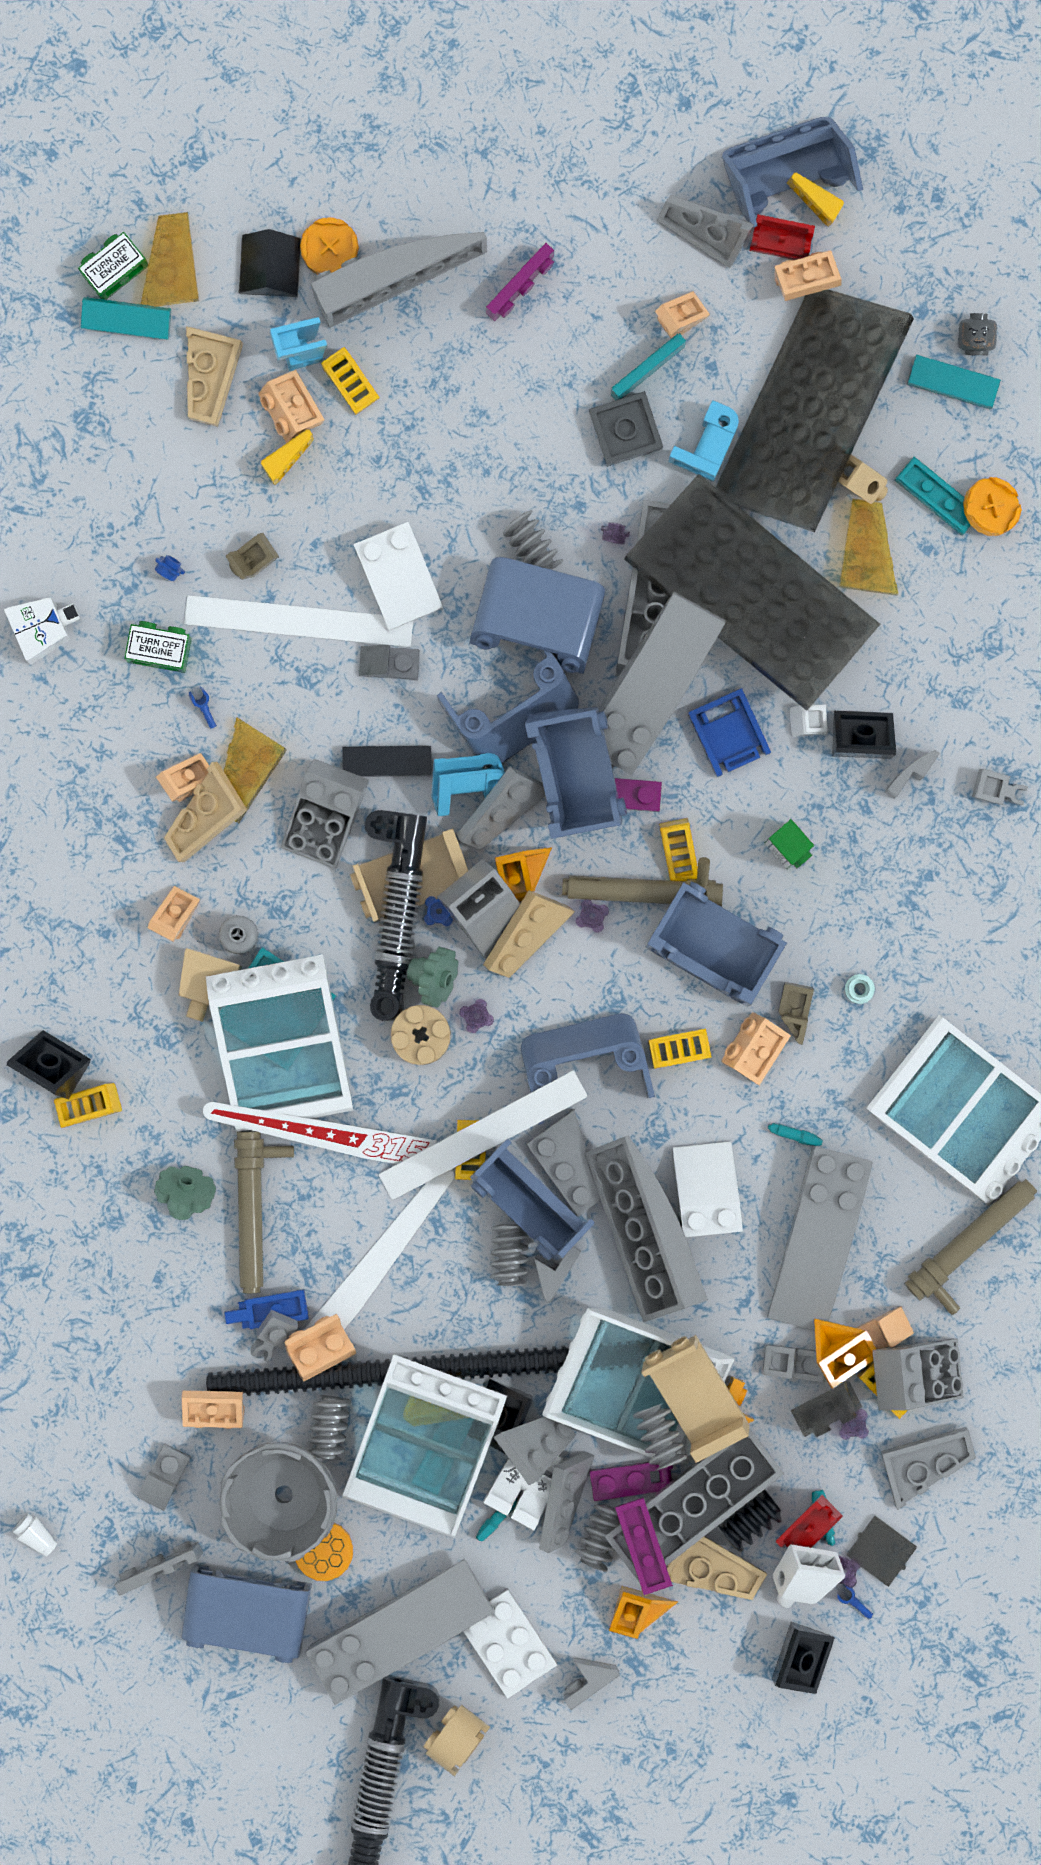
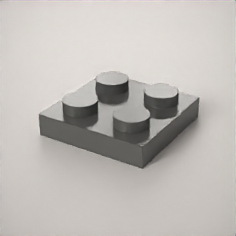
M645 391L589 409L607 467L663 449Z

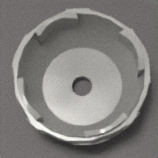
M270 1442L258 1445L239 1456L228 1468L220 1482L221 1494L219 1505L222 1527L239 1550L246 1551L262 1560L285 1562L299 1560L318 1546L328 1536L334 1525L337 1513V1489L334 1479L323 1462L321 1463L311 1452L296 1444ZM288 1486L293 1492L292 1499L290 1501L280 1500L277 1496L278 1487Z

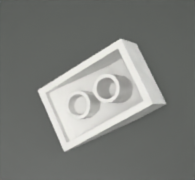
M409 522L354 544L357 556L389 631L443 609Z
M731 1141L672 1147L680 1226L685 1237L742 1232L740 1200Z

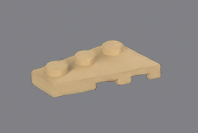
M186 326L189 377L187 382L188 418L218 427L244 343L238 339Z
M211 762L205 779L196 786L192 792L194 794L186 809L180 811L164 837L178 862L187 861L247 811V808L218 762Z
M529 890L483 965L489 971L510 978L575 911L568 905Z
M706 1536L666 1566L671 1582L753 1600L767 1576L765 1571Z

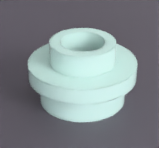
M854 975L845 984V994L853 1003H866L874 995V983L866 975ZM858 983L862 984L865 988L862 995H858L854 991V987Z

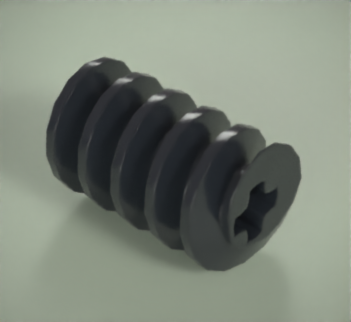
M766 1489L762 1491L763 1499L758 1496L753 1498L754 1506L746 1503L743 1506L744 1513L737 1510L734 1513V1521L727 1518L724 1521L725 1528L718 1525L731 1545L740 1552L744 1551L742 1541L750 1545L753 1544L752 1533L760 1538L763 1536L761 1526L772 1530L770 1519L778 1523L782 1522L781 1509Z

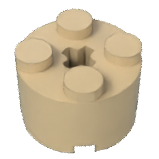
M425 1005L411 1006L402 1011L393 1022L391 1043L396 1053L409 1063L416 1065L431 1064L440 1059L450 1045L451 1031L446 1018L432 1007ZM422 1027H425L427 1029L426 1035L429 1036V1039L427 1041L421 1040L418 1044L415 1042L416 1036L413 1032L415 1029L421 1030Z
M455 1705L451 1707L441 1721L445 1727L441 1732L438 1730L433 1732L423 1746L428 1750L426 1755L454 1777L459 1772L456 1765L460 1768L485 1736L480 1731L482 1730L486 1733L490 1729L488 1724L463 1705L459 1708Z

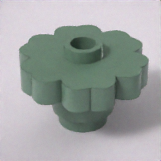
M439 946L436 952L430 953L428 958L421 957L411 960L407 969V979L412 981L415 986H419L418 994L422 995L421 1002L423 1004L438 1008L441 1002L447 1001L453 990V981L458 974L459 962L455 959V951Z
M183 1166L180 1169L168 1167L160 1172L159 1179L155 1184L154 1193L157 1196L158 1202L167 1204L169 1214L173 1218L187 1220L192 1214L202 1213L211 1207L216 1186L213 1184V1179L203 1176V1172L200 1169L190 1166Z

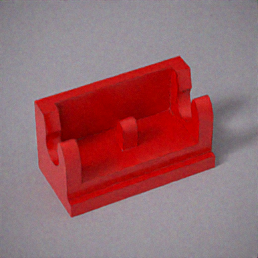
M757 214V226L754 227L749 251L792 260L809 256L815 230L814 225Z
M821 1495L775 1542L780 1547H789L791 1544L812 1548L843 1515Z

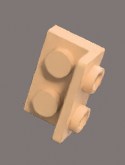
M831 250L815 252L808 257L797 260H786L775 266V282L777 286H780L784 301L841 286V276Z
M296 370L268 381L258 393L262 407L269 412L277 433L284 438L286 443L305 430L315 428L325 421Z
M752 1012L741 1024L740 1032L735 1040L727 1046L721 1062L760 1086L791 1035L766 1018Z
M337 1314L331 1317H322L314 1326L304 1331L294 1332L284 1342L286 1352L303 1382L356 1354V1350L341 1326V1321Z
M183 1390V1427H218L226 1429L243 1427L245 1413L243 1392Z

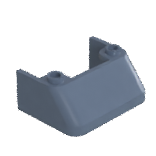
M819 117L731 147L722 154L724 166L739 209L746 220L754 224L753 227L757 226L755 215L763 212L764 208L768 205L767 197L791 189L787 181L794 172L810 181L821 179L823 183L831 187L842 186L846 181L850 180L857 191L864 190L855 147L830 117Z
M538 649L544 659L535 666L533 677L540 691L492 723L486 714L478 709L467 710L458 716L443 693L437 694L438 702L475 756L492 753L500 758L501 763H504L532 744L534 738H528L525 722L530 714L578 709V696L562 667L551 652ZM492 764L484 765V767L487 768L492 766Z
M620 1013L527 1036L521 1044V1055L530 1092L532 1093L558 1079L555 1065L613 1052L615 1061L622 1070L627 1072L641 1070L647 1098L655 1097L635 1020L628 1014ZM544 1120L539 1122L538 1125L544 1124Z
M507 1138L470 1177L473 1183L470 1186L482 1198L487 1195L537 1243L538 1246L535 1249L541 1256L548 1261L551 1258L557 1261L567 1254L595 1222L589 1219L583 1223L506 1149L512 1143Z

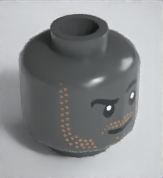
M970 313V319H963L959 323L958 347L965 350V355L988 356L989 351L996 348L997 323L994 320H988L987 313Z

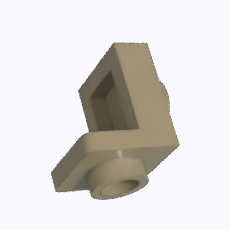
M259 533L237 551L228 553L226 558L229 561L231 571L243 580L255 577L279 558V555L264 533Z

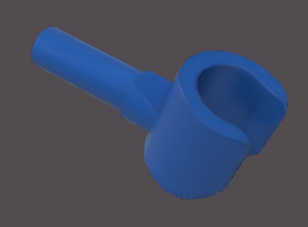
M200 686L203 692L202 698L195 700L191 691L189 692V698L194 706L200 708L209 728L212 729L217 725L208 707L209 695Z
M844 1585L851 1591L852 1597L849 1600H844L837 1593L839 1601L844 1604L850 1603L868 1620L871 1619L873 1613L855 1597L854 1589L849 1585Z

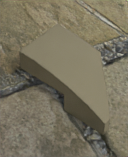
M784 982L778 1011L781 1019L787 1025L797 1043L803 1045L814 988Z

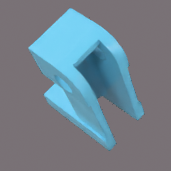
M319 317L270 329V336L277 360L286 358L289 371L317 364L323 360V354L327 347L326 340L307 344V342L314 340L317 336L321 323Z
M712 400L702 423L705 429L694 454L674 446L668 462L714 482L738 427L739 420L736 412L730 407ZM724 421L728 426H720L718 422Z
M486 753L477 756L434 759L431 797L437 816L449 815L451 795L482 791L484 798H486L505 774L500 758L495 754ZM486 764H492V766L487 769L482 768Z

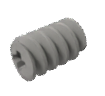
M527 511L514 519L506 527L503 535L505 537L513 536L509 544L511 547L520 546L515 553L517 557L526 556L522 562L552 570L560 565L563 559L555 561L552 559L558 552L557 549L547 551L546 548L552 541L550 539L541 541L540 538L545 533V530H534L539 520L529 521L528 517L533 511Z
M518 1225L493 1226L492 1231L499 1233L500 1236L491 1239L492 1243L499 1245V1248L492 1250L491 1254L499 1257V1260L490 1263V1266L499 1269V1272L491 1274L490 1278L498 1281L497 1285L527 1286V1281L519 1277L527 1274L528 1270L519 1265L528 1262V1257L520 1254L528 1250V1245L520 1241L529 1238V1236L521 1231Z
M319 1395L322 1397V1401L314 1402L313 1406L321 1411L311 1415V1418L319 1421V1424L310 1426V1430L317 1433V1437L308 1438V1442L316 1445V1448L307 1451L317 1458L341 1460V1458L335 1455L343 1454L345 1448L337 1443L346 1441V1436L339 1431L346 1430L348 1424L340 1419L349 1417L350 1413L342 1409V1407L350 1406L351 1400Z
M662 1404L632 1415L634 1419H643L636 1427L637 1430H647V1433L641 1437V1441L651 1442L645 1449V1452L655 1453V1456L649 1460L650 1465L660 1466L655 1471L682 1462L687 1458V1454H677V1451L683 1447V1443L673 1442L679 1435V1432L669 1431V1428L675 1424V1421L664 1418L671 1412V1409L661 1408Z
M595 1504L594 1508L600 1515L589 1516V1519L595 1526H585L584 1530L591 1536L590 1538H580V1541L586 1548L576 1549L575 1552L581 1557L580 1561L594 1569L607 1572L608 1568L602 1562H612L613 1557L607 1551L615 1550L604 1536L620 1522L614 1507L605 1504Z

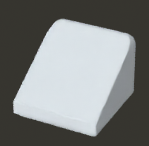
M799 705L791 707L790 723L792 736L828 734L826 705Z

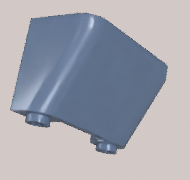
M496 557L492 559L488 569L469 644L489 650L497 647L500 640L503 639L558 654L557 661L563 670L570 673L578 672L584 674L606 593L605 588L592 580L505 557Z
M587 707L530 714L525 722L528 738H534L532 748L536 751L546 795L547 813L549 812L551 823H548L551 839L620 826L622 824V816L627 815L624 798H619L604 733V729H608L605 712H599L598 707Z
M692 881L689 885L683 882L645 947L747 1007L752 1005L787 942L782 940L784 935L769 926L767 930L758 929L710 901L704 895L706 889Z
M195 1564L192 1567L188 1582L181 1636L183 1640L187 1641V1646L204 1648V1644L271 1655L275 1656L276 1661L283 1663H292L293 1659L300 1657L312 1588L311 1583L297 1581V1585L290 1584L289 1588H287L288 1582L285 1581L276 1583L223 1574V1571L219 1570L212 1575L213 1571L209 1570V1566Z

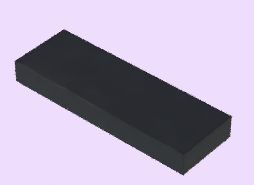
M431 746L342 747L343 770L361 777L432 776Z

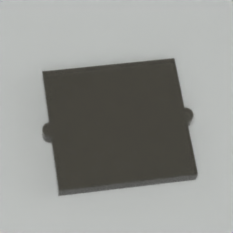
M874 1515L864 1531L857 1534L858 1539L846 1556L889 1587L901 1569H906L905 1564L917 1546Z

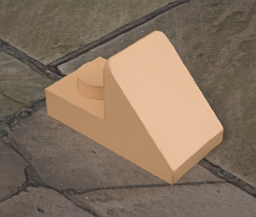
M694 291L666 302L655 310L659 323L670 338L674 337L677 333L685 334L710 315Z
M199 753L162 771L156 778L172 802L175 800L181 802L192 795L196 786L203 782L208 774L209 764L203 755Z
M174 886L151 918L147 928L173 942L175 939H180L200 899Z
M901 1306L856 1327L857 1329L867 1331L876 1349L892 1348L914 1334Z

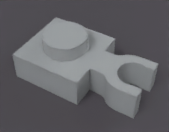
M979 769L972 797L998 805H1003L1004 798L1006 797L1013 804L1023 805L1024 801L1015 798V791L1017 789L1027 791L1028 786L1020 784L1010 786L1008 785L1010 776L986 769Z
M271 1310L256 1331L258 1340L250 1348L251 1355L255 1357L258 1351L266 1350L264 1352V1361L268 1362L273 1355V1348L276 1346L283 1349L285 1347L284 1342L291 1334L296 1332L298 1329L297 1320Z

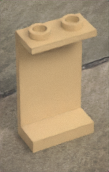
M453 828L442 832V835L424 841L420 866L423 871V881L418 882V885H421L422 888L417 889L421 895L416 896L420 901L416 902L415 905L421 906L425 904V900L430 896L438 899L437 896L469 871ZM393 853L361 865H353L355 873L350 874L355 890L361 889L365 900L361 901L360 904L366 919L372 917L374 923L381 921L380 918L384 917L381 911H385V908L381 905L386 904L383 898L387 897V895L383 892L388 891V888H385L384 885L389 884L385 880V878H388L385 875H387V867L392 863Z
M696 1335L690 1338L686 1336L681 1337L671 1344V1348L663 1352L660 1350L654 1351L645 1358L641 1372L644 1377L650 1375L689 1439L691 1443L690 1454L696 1463L749 1436L750 1425Z

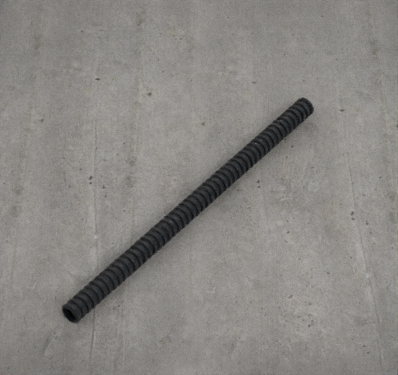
M645 1339V1342L640 1343V1340L631 1343L629 1340L626 1341V1344L617 1341L615 1345H612V1342H608V1345L599 1343L589 1367H591V1370H595V1367L605 1369V1366L614 1369L615 1365L623 1368V1365L633 1367V1364H637L640 1367L650 1341ZM660 1342L657 1350L663 1352L671 1348V1346ZM563 1345L561 1349L552 1346V1349L547 1350V1347H543V1350H538L536 1347L533 1348L534 1351L524 1348L523 1352L515 1349V1352L506 1350V1353H501L500 1350H497L496 1354L487 1351V1354L483 1355L482 1352H478V1355H473L470 1352L468 1356L459 1353V1356L456 1357L454 1354H450V1357H445L443 1354L441 1358H436L435 1355H432L430 1359L422 1356V1359L413 1357L411 1361L454 1377H461L462 1380L469 1376L470 1379H474L475 1376H479L482 1379L484 1375H489V1378H493V1375L498 1374V1377H502V1374H507L509 1377L512 1376V1373H517V1376H521L522 1372H526V1375H530V1372L540 1374V1371L548 1374L549 1370H554V1373H558V1370L565 1362L569 1348ZM377 1359L375 1363H371V1360H367L364 1364L361 1361H357V1364H352L351 1361L347 1365H343V1362H340L337 1366H333L304 1382L295 1366H292V1369L284 1366L282 1370L274 1367L271 1371H269V1368H264V1371H260L258 1368L254 1372L246 1369L244 1373H241V1370H236V1373L227 1371L226 1374L218 1371L217 1375L209 1372L206 1377L207 1391L243 1392L247 1396H251L252 1393L261 1395V1392L269 1395L270 1391L279 1394L280 1391L289 1393V1390H293L294 1393H297L298 1389L307 1392L310 1388H312V1391H316L317 1388H321L323 1391L326 1390V1387L335 1390L337 1386H340V1389H344L345 1386L354 1388V1385L362 1388L363 1384H368V1387H372V1384L376 1383L377 1386H382L391 1361L385 1359V1362H380V1359Z

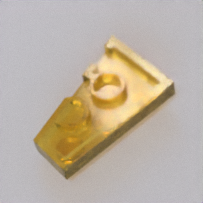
M188 212L160 215L157 220L140 304L165 306L199 301Z
M852 499L839 587L897 596L898 588L894 577V566L890 555L882 503L874 502L869 504L865 500Z
M236 718L234 735L227 750L228 756L224 773L248 811L287 749L241 719ZM246 812L236 819L235 822L239 824Z

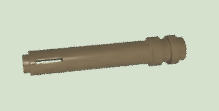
M702 857L698 860L697 879H687L686 882L569 875V878H563L562 895L568 896V899L671 904L683 882L689 885L692 881L706 889L704 895L710 901L722 907L723 884L716 883V880H709L710 860Z
M237 1132V1139L234 1140V1149H237V1157H234V1168L238 1170L240 1287L243 1288V1293H261V1287H263L261 1169L264 1168V1158L294 1157V1146H264V1139H261L260 1132Z
M1027 1179L1022 1182L1018 1181L938 1254L933 1258H927L921 1264L922 1268L916 1272L914 1270L908 1275L909 1279L904 1284L919 1301L924 1297L928 1299L934 1294L951 1315L957 1313L960 1306L942 1285L949 1280L948 1276L1035 1199L1034 1195L1037 1193V1190Z

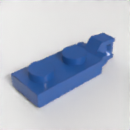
M304 1289L245 1299V1301L238 1302L239 1309L224 1312L226 1324L242 1322L243 1329L259 1328L271 1310L297 1321L309 1319Z

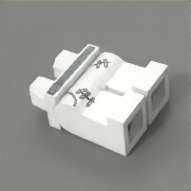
M558 1456L539 1480L531 1485L527 1484L511 1460L507 1458L482 1503L507 1516L521 1490L522 1493L509 1517L535 1531L547 1505L553 1468L555 1465L563 1462V1458Z

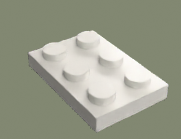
M507 1588L489 1600L494 1613L463 1632L508 1699L556 1667L557 1662Z

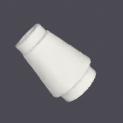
M29 1513L17 1523L12 1531L17 1535L16 1539L40 1554L42 1553L45 1557L58 1544L53 1540L54 1538L37 1516L32 1517Z

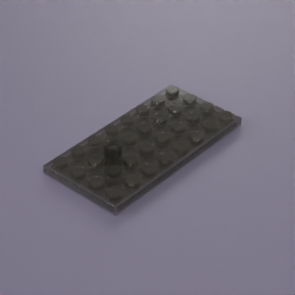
M829 289L805 295L712 496L722 502L815 533L914 317L908 312Z
M700 474L691 481L624 558L626 562L667 596L670 597L673 592H676L726 620L718 638L806 711L809 710L880 626L878 621Z

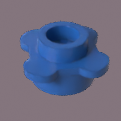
M166 555L165 557L161 556L155 559L158 563L155 571L164 578L175 581L180 574L184 575L185 571L180 567L181 563L174 557Z
M434 896L428 897L425 900V905L427 906V914L424 916L425 923L427 925L440 923L446 927L450 926L453 918L439 899H436ZM438 908L442 910L441 914L436 913Z

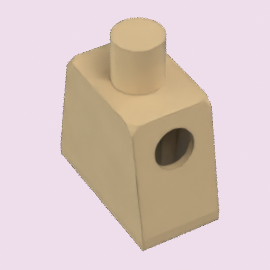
M834 442L817 465V468L869 504L874 503V501H881L887 494V479ZM847 466L854 468L849 477L844 474Z
M186 948L179 988V996L191 999L186 1017L201 1022L204 1020L209 1005L206 976L238 971L242 969V966Z

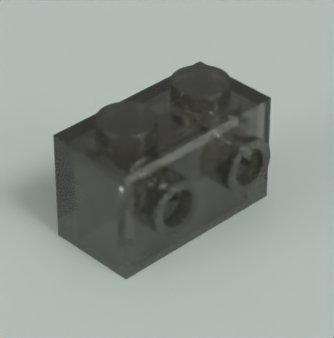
M847 1380L835 1388L791 1409V1412L803 1436L806 1437L813 1433L816 1438L832 1430L829 1426L830 1424L840 1420L841 1424H845L858 1417L856 1411L862 1408V1405L850 1381Z

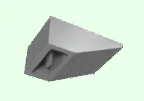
M314 759L306 770L281 848L336 869L359 811L369 779Z
M483 859L437 896L485 960L520 905L498 872Z
M958 1339L873 1350L878 1410H911L964 1398Z

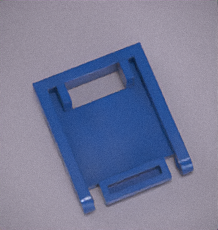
M742 688L688 712L689 719L716 777L723 775L719 766L721 763L724 764L726 771L730 772L759 759L760 755L756 749L758 746L761 747L765 756L771 753ZM730 701L735 712L709 723L705 712Z

